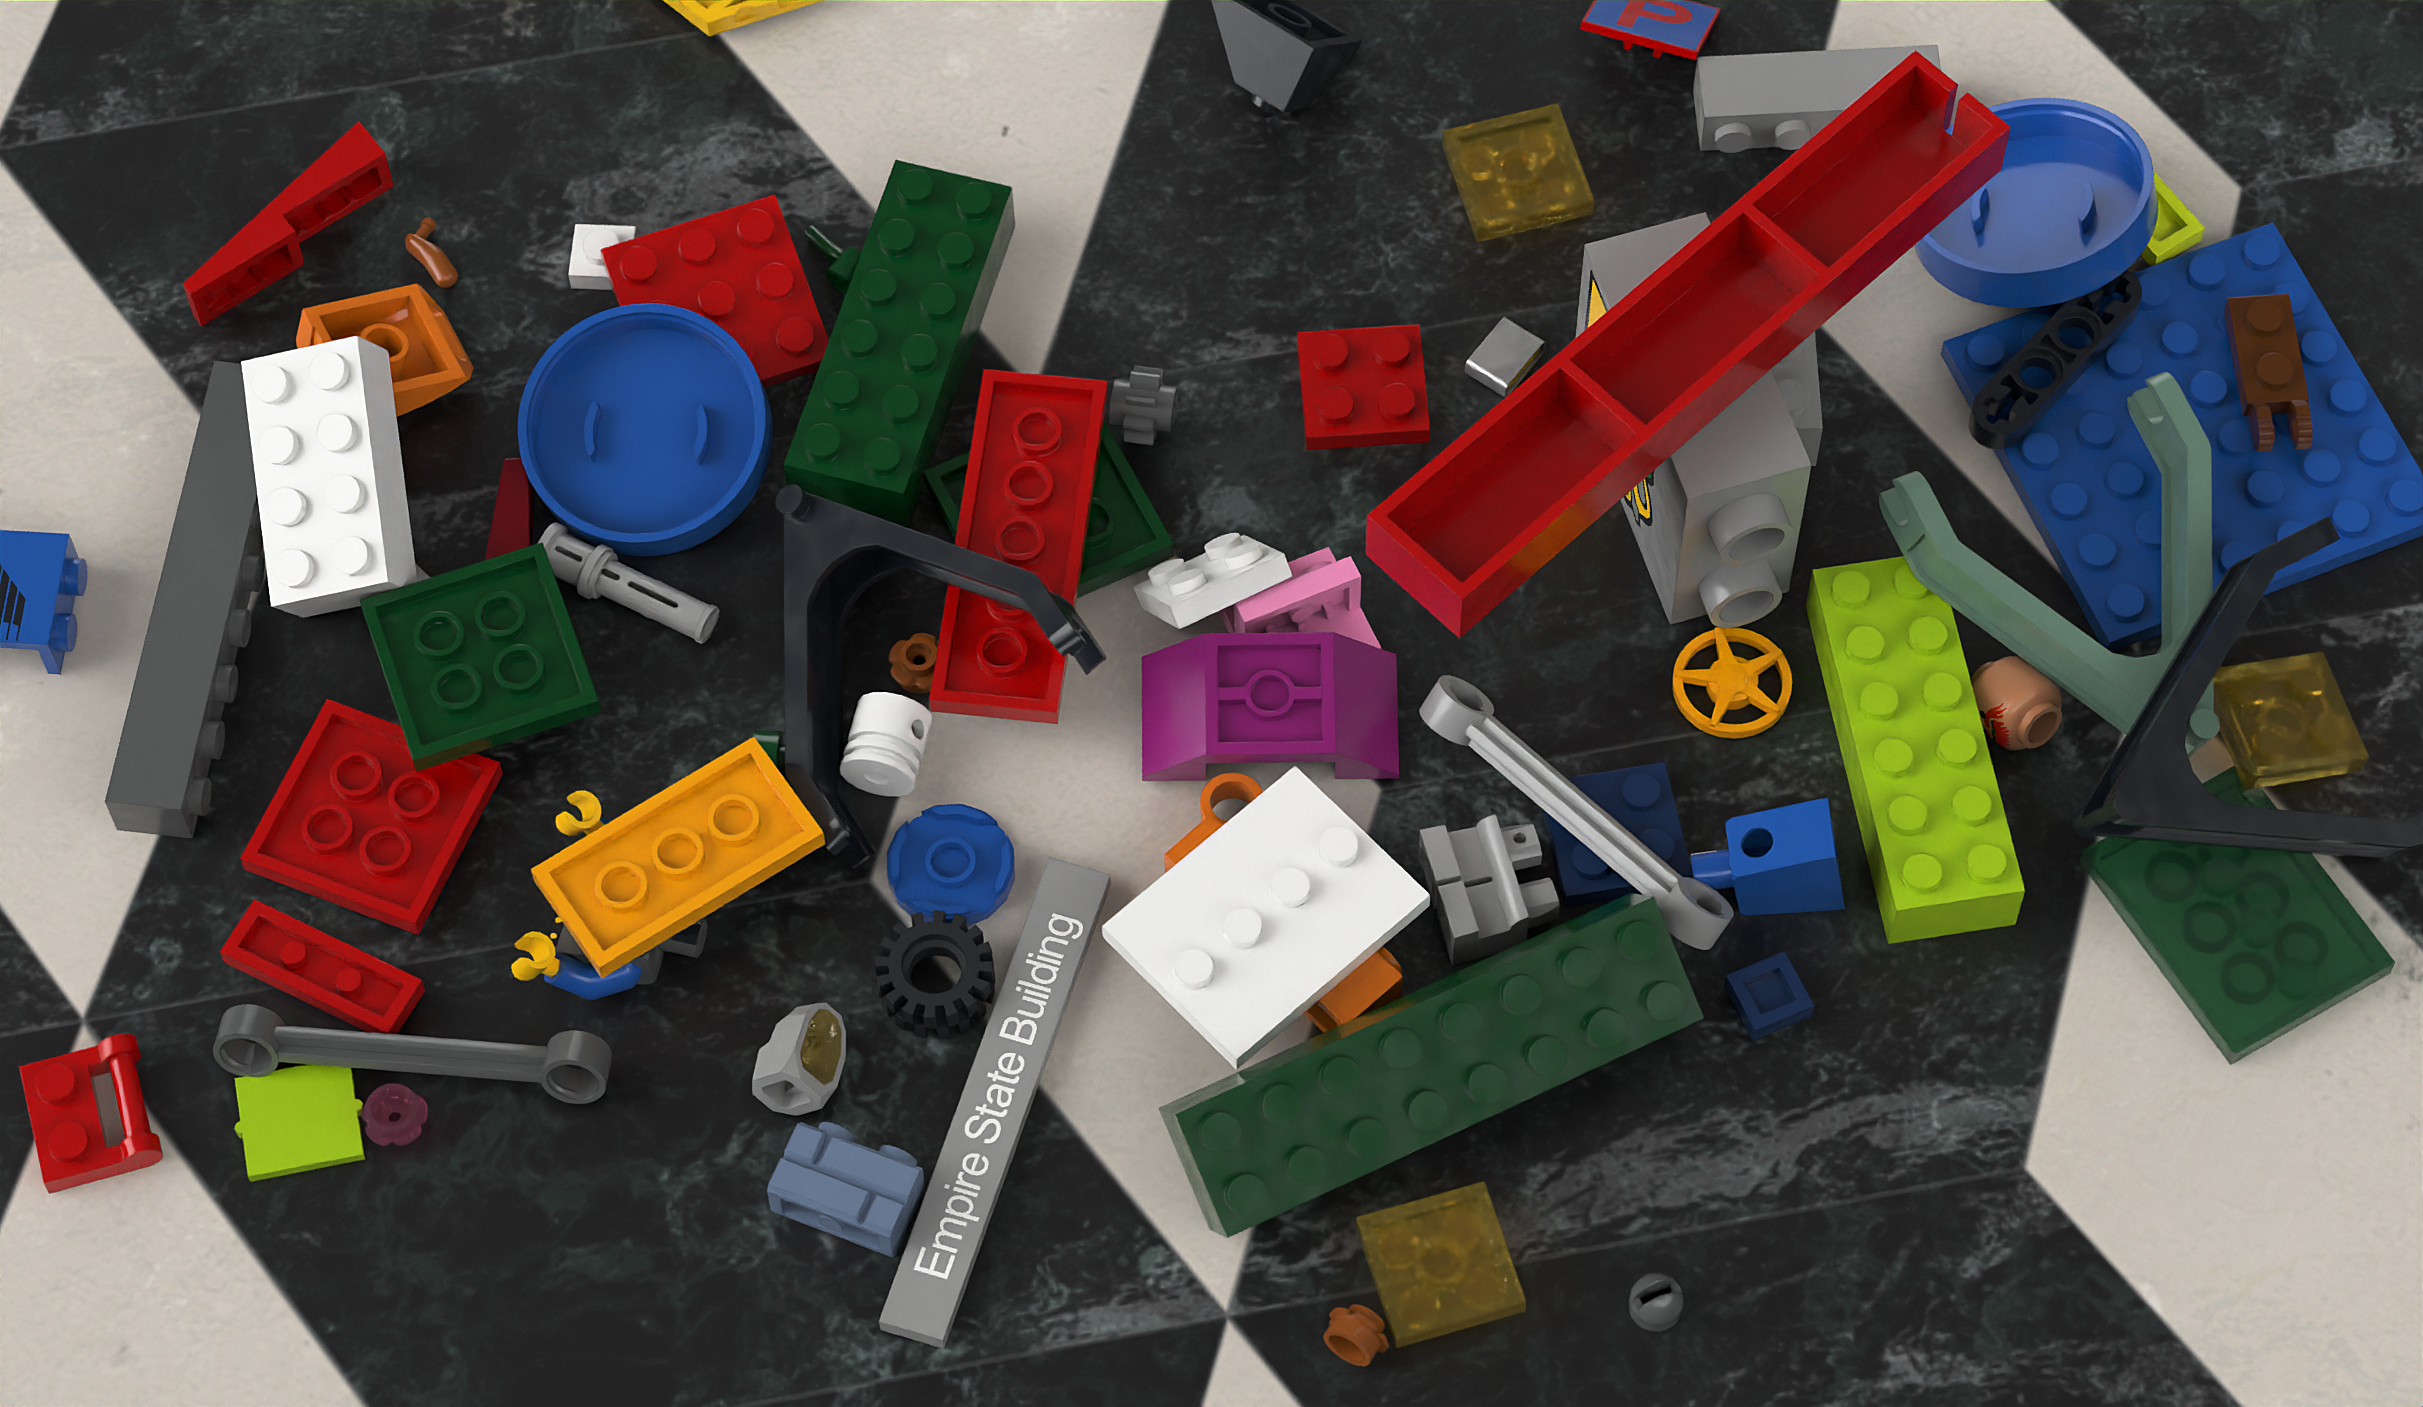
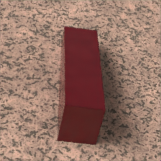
M521 458L503 460L485 560L534 545L533 485L528 478Z

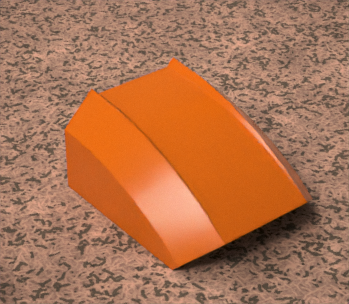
M418 284L344 299L302 310L296 336L297 349L359 336L388 350L396 417L430 403L451 392L471 378L474 367L445 312Z

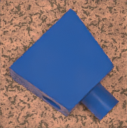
M1828 798L1730 818L1725 822L1728 849L1691 854L1693 878L1714 890L1734 887L1740 914L1749 916L1845 909L1838 852Z

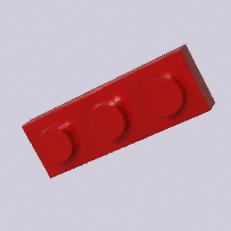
M255 899L220 950L224 963L366 1032L398 1034L425 992L421 979Z

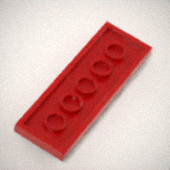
M984 369L955 545L1033 572L1044 582L1050 592L1062 596L1076 609L1108 398L1107 381ZM948 585L929 698L931 712L1058 724L1069 653L1063 657L1057 651L1032 614Z

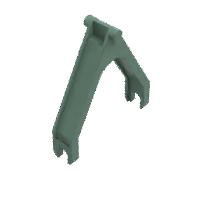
M2166 371L2145 379L2148 387L2133 392V395L2127 398L2130 416L2162 474L2161 647L2157 654L2135 658L2110 652L1962 544L1956 537L1929 483L1920 472L1914 471L1893 479L1892 482L1895 487L1879 495V505L1883 517L1912 573L1922 585L2125 735L2129 732L2213 594L2211 446L2179 384ZM2213 678L2187 720L2185 747L2189 758L2217 735L2220 729L2219 719L2214 713Z

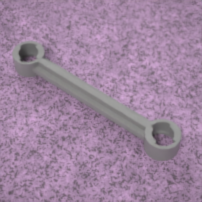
M1443 675L1439 678L1419 709L1422 719L1431 729L1454 743L1469 745L1643 895L1654 896L1666 927L1672 935L1698 949L1708 950L1712 948L1734 916L1732 907L1723 896L1703 882L1693 878L1682 877L1492 716L1494 713L1493 704L1479 689L1454 676Z

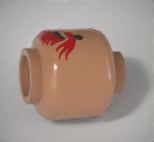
M2008 656L1997 661L1987 662L1972 676L1971 684L1983 730L1998 745L2010 751L2037 748L2046 743L2058 730L2062 721V694L2058 685L2020 656Z

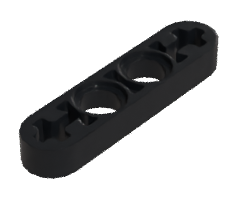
M2125 270L2101 288L2084 296L2066 301L1977 394L1972 403L1969 417V430L1972 437L1979 444L1989 449L1998 450L2010 448L2019 442L2133 322L2138 313L2142 298V287L2139 279L2132 272ZM2115 292L2121 294L2123 301L2117 299L2112 301L2103 310L2100 319L2096 312L2100 307L2102 295L2110 297ZM2077 327L2086 331L2092 342L2083 348H2070L2060 341L2058 332L2064 328ZM2028 367H2041L2052 375L2054 382L2045 388H2032L2021 380L2020 372ZM2010 396L2016 401L2011 408L2008 422L2003 419L1995 424L1987 421L1988 413L1996 416L2002 412L2008 405Z

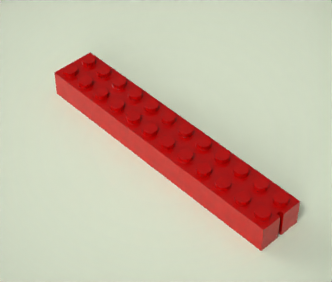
M1915 50L1367 515L1366 556L1460 639L2001 171L2011 127L1967 92L1959 99L1952 136L1946 132L1950 127L1958 84Z

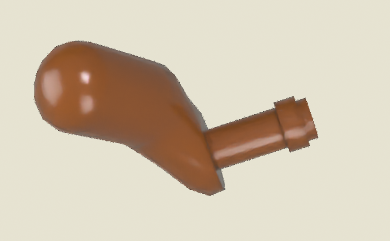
M427 217L422 220L415 234L410 233L406 235L405 246L408 253L424 265L440 288H450L458 281L459 275L441 248L426 240L429 234L436 228V222L432 218Z

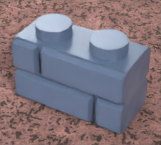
M802 1122L797 1123L785 1148L784 1156L780 1159L768 1184L767 1194L771 1211L893 1258L896 1256L908 1231L909 1223L913 1220L925 1192L923 1169L916 1166V1159L906 1151L894 1146L882 1145L878 1152L855 1143L856 1138L851 1132L830 1122H821L818 1128Z

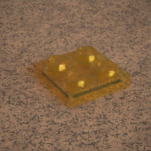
M1558 103L1442 132V146L1477 242L1593 214L1594 198Z
M2323 651L2220 667L2213 677L2214 713L2219 719V730L2245 790L2358 772L2363 769L2369 759V755Z
M1484 1181L1356 1217V1229L1396 1348L1525 1312L1526 1299Z

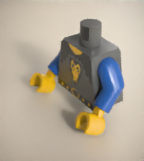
M576 791L567 796L570 804L580 809L583 818L582 822L578 821L568 812H562L556 816L557 828L561 833L568 836H576L582 832L589 835L612 821L609 818L600 820L602 813L601 805L598 799L588 791ZM554 912L547 935L532 931L525 934L514 944L517 949L529 952L533 956L534 961L525 957L519 958L511 965L512 973L516 978L524 981L534 979L542 973L547 983L584 999L596 1000L631 989L636 984L649 985L654 983L665 951L698 958L703 950L706 939L707 921L700 919L606 977L601 978L557 913Z

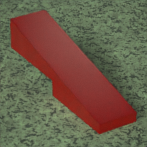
M360 121L183 283L193 316L201 326L305 265L299 243L394 187L385 152Z

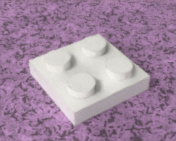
M1229 533L1208 542L1204 546L1206 553L1187 562H1184L1183 559H1173L1155 566L1148 572L1150 579L1133 586L1143 610L1181 629L1293 576L1284 553L1246 535L1240 537L1239 533Z

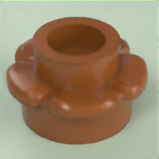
M916 633L907 641L899 640L890 651L889 662L893 664L891 676L896 683L911 693L926 694L931 692L938 649V639L935 636L926 633ZM922 657L926 661L922 665H916L914 660Z
M1358 1304L1351 1305L1349 1309L1337 1307L1330 1312V1325L1323 1338L1330 1350L1341 1359L1357 1366H1367L1377 1352L1384 1353L1387 1350L1388 1339L1382 1333L1385 1325L1375 1312Z

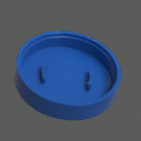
M2030 98L1989 107L1990 111L2011 127L2001 171L1915 244L1916 253L1922 265L1938 283L1957 295L1975 302L1999 307L2028 308L2053 305L2084 296L2111 282L2128 269L2142 254L2152 237L2157 221L2158 202L2152 160L2148 148L2136 130L2126 121L2101 107L2089 103L2062 98ZM1954 124L1946 130L1951 136Z
M643 303L618 306L590 316L562 334L547 349L533 369L524 388L519 407L517 435L521 459L530 482L549 511L563 526L567 527V530L595 547L603 544L612 548L614 553L642 557L672 554L701 544L725 529L744 511L759 489L767 471L773 443V421L770 404L762 382L747 354L733 337L711 320L695 312L666 304Z

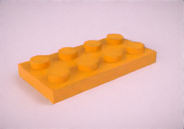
M752 737L533 867L531 872L534 882L600 977L604 978L825 845V838L822 829L756 738Z

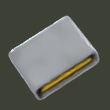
M1503 317L1469 357L1465 364V373L1506 398L1545 351L1546 342L1508 318Z

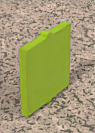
M306 1064L275 1070L263 1077L244 1076L235 1078L240 1122L236 1123L235 1131L237 1136L243 1139L247 1173L250 1182L365 1160L359 1116L364 1113L365 1108L362 1101L356 1099L352 1068Z

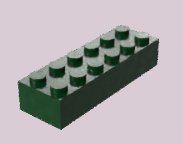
M895 160L784 462L787 485H797L810 494L906 528L910 527L925 485L923 471L931 468L1015 229L1013 190L1011 186Z

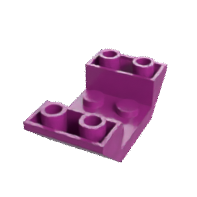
M1335 632L1204 633L1142 657V781H1206V763L1334 762L1335 779H1399L1396 654Z

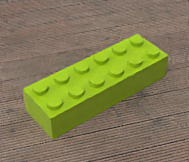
M1904 556L1813 569L1805 607L1888 944L2015 925L2025 888L1951 605L1917 580Z

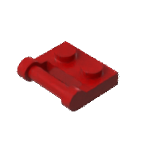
M112 1035L102 1040L97 1046L19 1066L43 1183L49 1194L146 1168L158 1163L163 1158L159 1136L151 1133L136 1066V1063L141 1059V1053L135 1035ZM106 1073H111L125 1137L119 1145L108 1147L93 1080V1077Z

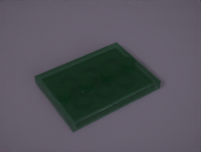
M2242 762L2202 783L2210 793L2229 805L2277 809ZM2106 837L2082 851L2080 864L2230 1065L2387 976L2394 967L2395 961L2313 854Z

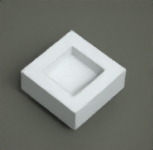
M575 224L568 274L571 288L613 290L601 258L600 249L637 238L636 226Z

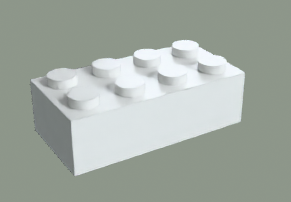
M353 336L241 361L271 607L305 618L361 606L359 600L417 582L388 350L359 336Z

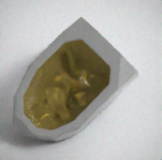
M816 1003L796 1007L790 1014L778 1022L770 1041L759 1049L752 1078L753 1095L772 1111L798 1116L822 1109L837 1088L846 1059V1031L842 1016L827 1003Z

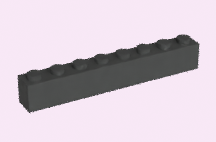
M214 361L105 798L106 806L116 829L119 831L193 839L198 816H206L211 801V781L207 778L211 759H219L223 751L225 726L223 721H221L225 702L232 703L237 693L238 669L234 663L238 647H246L250 638L251 613L247 608L251 592L260 591L264 578L263 555H260L263 536L242 364L220 361Z

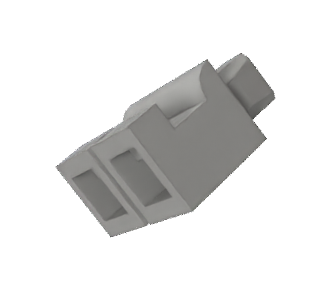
M1495 814L1482 819L1477 823L1476 827L1447 832L1445 825L1420 830L1418 860L1433 907L1436 909L1437 920L1452 966L1505 951L1527 941L1529 928L1540 926L1558 918L1559 899L1550 877L1519 885L1514 872L1541 865L1542 852L1534 824L1500 828Z

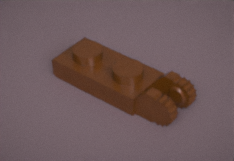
M2289 294L2228 297L2224 308V316L2243 416H2248L2255 451L2266 452L2273 449L2275 428L2271 415L2274 414L2287 415L2290 439L2294 449H2310L2313 442V427L2308 404L2309 396Z

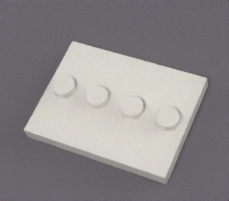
M1294 766L1102 926V935L1237 1070L1430 906V894L1306 775Z

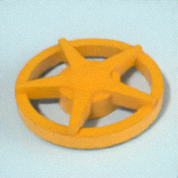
M1717 627L1714 630L1697 636L1681 651L1673 671L1672 689L1674 699L1682 714L1700 730L1722 738H1746L1764 732L1782 717L1790 701L1792 673L1782 650L1766 637L1747 629ZM1728 642L1750 645L1765 655L1747 661L1744 658L1734 656ZM1716 644L1718 660L1712 664L1710 669L1685 670L1688 662L1696 653L1705 647ZM1772 665L1776 666L1782 684L1781 695L1776 704L1757 687L1758 675ZM1683 683L1706 687L1709 698L1715 703L1711 719L1700 713L1691 704L1686 696ZM1750 703L1767 713L1755 721L1744 724L1720 722L1727 709H1741Z

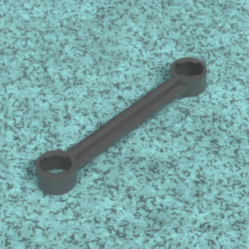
M252 1004L231 1007L223 1014L213 1046V1055L217 1063L225 1070L242 1077H263L269 1075L277 1068L279 1062L536 1082L541 1083L546 1092L554 1098L572 1104L590 1103L596 1101L604 1094L613 1058L612 1051L604 1040L594 1034L578 1030L564 1031L556 1034L550 1039L547 1046L286 1026L284 1021L273 1011ZM240 1038L253 1040L256 1042V1044L244 1041ZM567 1065L580 1066V1067H581V1070H580V1069L571 1068V1067H569V1066H567Z

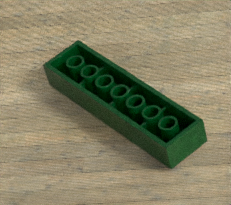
M1630 893L1159 1107V1111L1209 1229L1229 1238L1697 1022L1704 1017L1654 896Z

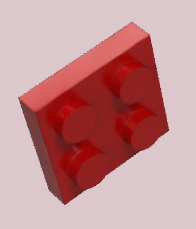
M1420 324L1297 332V352L1306 450L1430 443V422Z

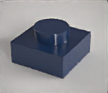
M1785 951L1726 975L1724 987L1753 1041L1812 1017L1814 1004Z

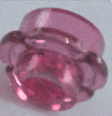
M391 1083L380 1086L370 1094L363 1107L362 1118L364 1122H367L366 1134L373 1142L381 1146H387L390 1143H395L397 1146H405L412 1143L421 1134L420 1126L428 1118V1109L422 1097L415 1096L413 1091L404 1085ZM394 1112L401 1114V1118L396 1122L389 1120V1116Z

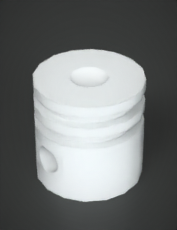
M872 692L863 695L858 701L848 736V744L845 747L844 758L840 764L841 775L850 784L872 794L899 797L910 794L915 787V777L919 773V763L922 761L933 722L932 714L920 703L902 695L888 692Z

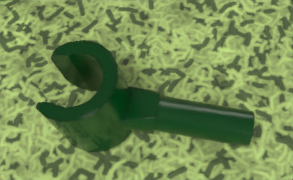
M815 225L809 226L804 236L833 263L825 272L827 280L837 291L846 295L861 253L853 247H847L843 250L840 246L834 244Z

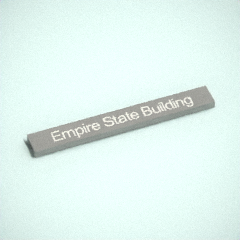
M1052 857L1048 858L879 1319L880 1330L939 1348H945L1110 889L1111 874Z

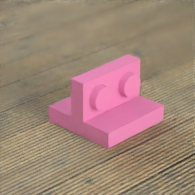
M1329 547L1288 562L1293 577L1218 611L1229 633L1335 632L1381 649L1360 608L1361 575L1351 556L1336 561Z

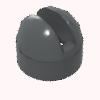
M1661 1272L1648 1273L1640 1278L1631 1289L1628 1303L1629 1313L1634 1322L1645 1330L1653 1332L1667 1330L1674 1326L1681 1316L1684 1303L1683 1292L1671 1276ZM1663 1289L1669 1292L1649 1301L1644 1306L1640 1298Z

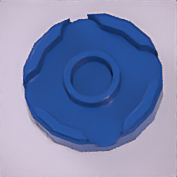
M964 804L935 805L921 811L922 816L913 819L909 824L907 820L896 831L887 851L888 885L898 905L910 916L922 912L924 923L934 922L933 910L945 911L946 922L952 923L955 914H959L966 918L968 927L989 918L1006 902L1015 881L1014 847L1008 835L1006 836L1005 832L998 827L997 821L988 813Z

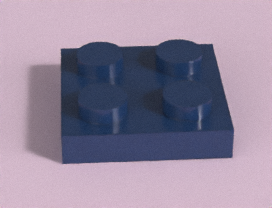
M1665 762L1567 778L1682 877L1693 878ZM1541 808L1564 908L1619 899L1630 893L1643 895Z

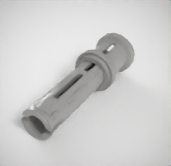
M557 522L551 524L541 536L538 543L543 542L554 576L576 586L579 595L587 599H597L603 595L647 618L660 622L695 639L700 644L705 643L712 634L719 618L720 610L718 607L706 604L668 586L662 581L653 579L618 562L617 554L613 552L612 548L603 544L595 548L568 535L567 527Z

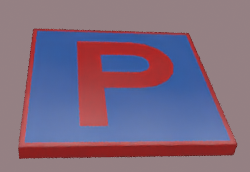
M1594 0L1581 21L1580 29L1622 40L1625 50H1631L1633 45L1637 44L1654 49L1653 56L1655 58H1660L1662 53L1666 52L1696 60L1719 18L1721 9L1690 0Z

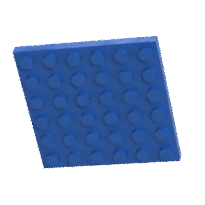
M2273 222L2134 272L2133 274L2139 279L2142 287V298L2138 313L2133 322L2019 442L2010 448L1993 449L2100 644L2110 652L2161 634L2162 474L2136 428L2127 406V398L2131 397L2133 392L2148 387L2145 379L2166 371L2175 378L2211 446L2213 592L2227 569L2233 564L2328 516L2341 539L2277 571L2263 595L2423 536V473ZM2115 292L2110 297L2102 295L2100 307L2096 312L2100 319L2103 310L2116 299L2123 301L2121 294ZM2289 294L2309 396L2308 404L2313 427V442L2310 449H2294L2290 439L2287 415L2274 414L2271 415L2275 428L2273 449L2266 452H2256L2253 438L2251 437L2248 416H2243L2224 308L2228 297ZM2065 302L2040 306L1943 342L1940 355L1970 409L1977 394ZM2077 327L2064 328L2058 332L2060 341L2070 348H2083L2092 342L2086 331ZM2028 367L2020 372L2021 380L2032 388H2045L2054 382L2052 375L2041 367ZM2010 396L2008 405L2002 412L1996 416L1988 413L1987 421L1992 424L2001 419L2008 422L2011 408L2016 401Z

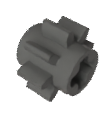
M1135 365L1134 371H1131L1130 380L1115 379L1110 403L1109 423L1110 425H1118L1125 428L1124 442L1153 446L1154 439L1157 438V431L1172 433L1177 411L1178 386L1164 385L1162 383L1164 369Z

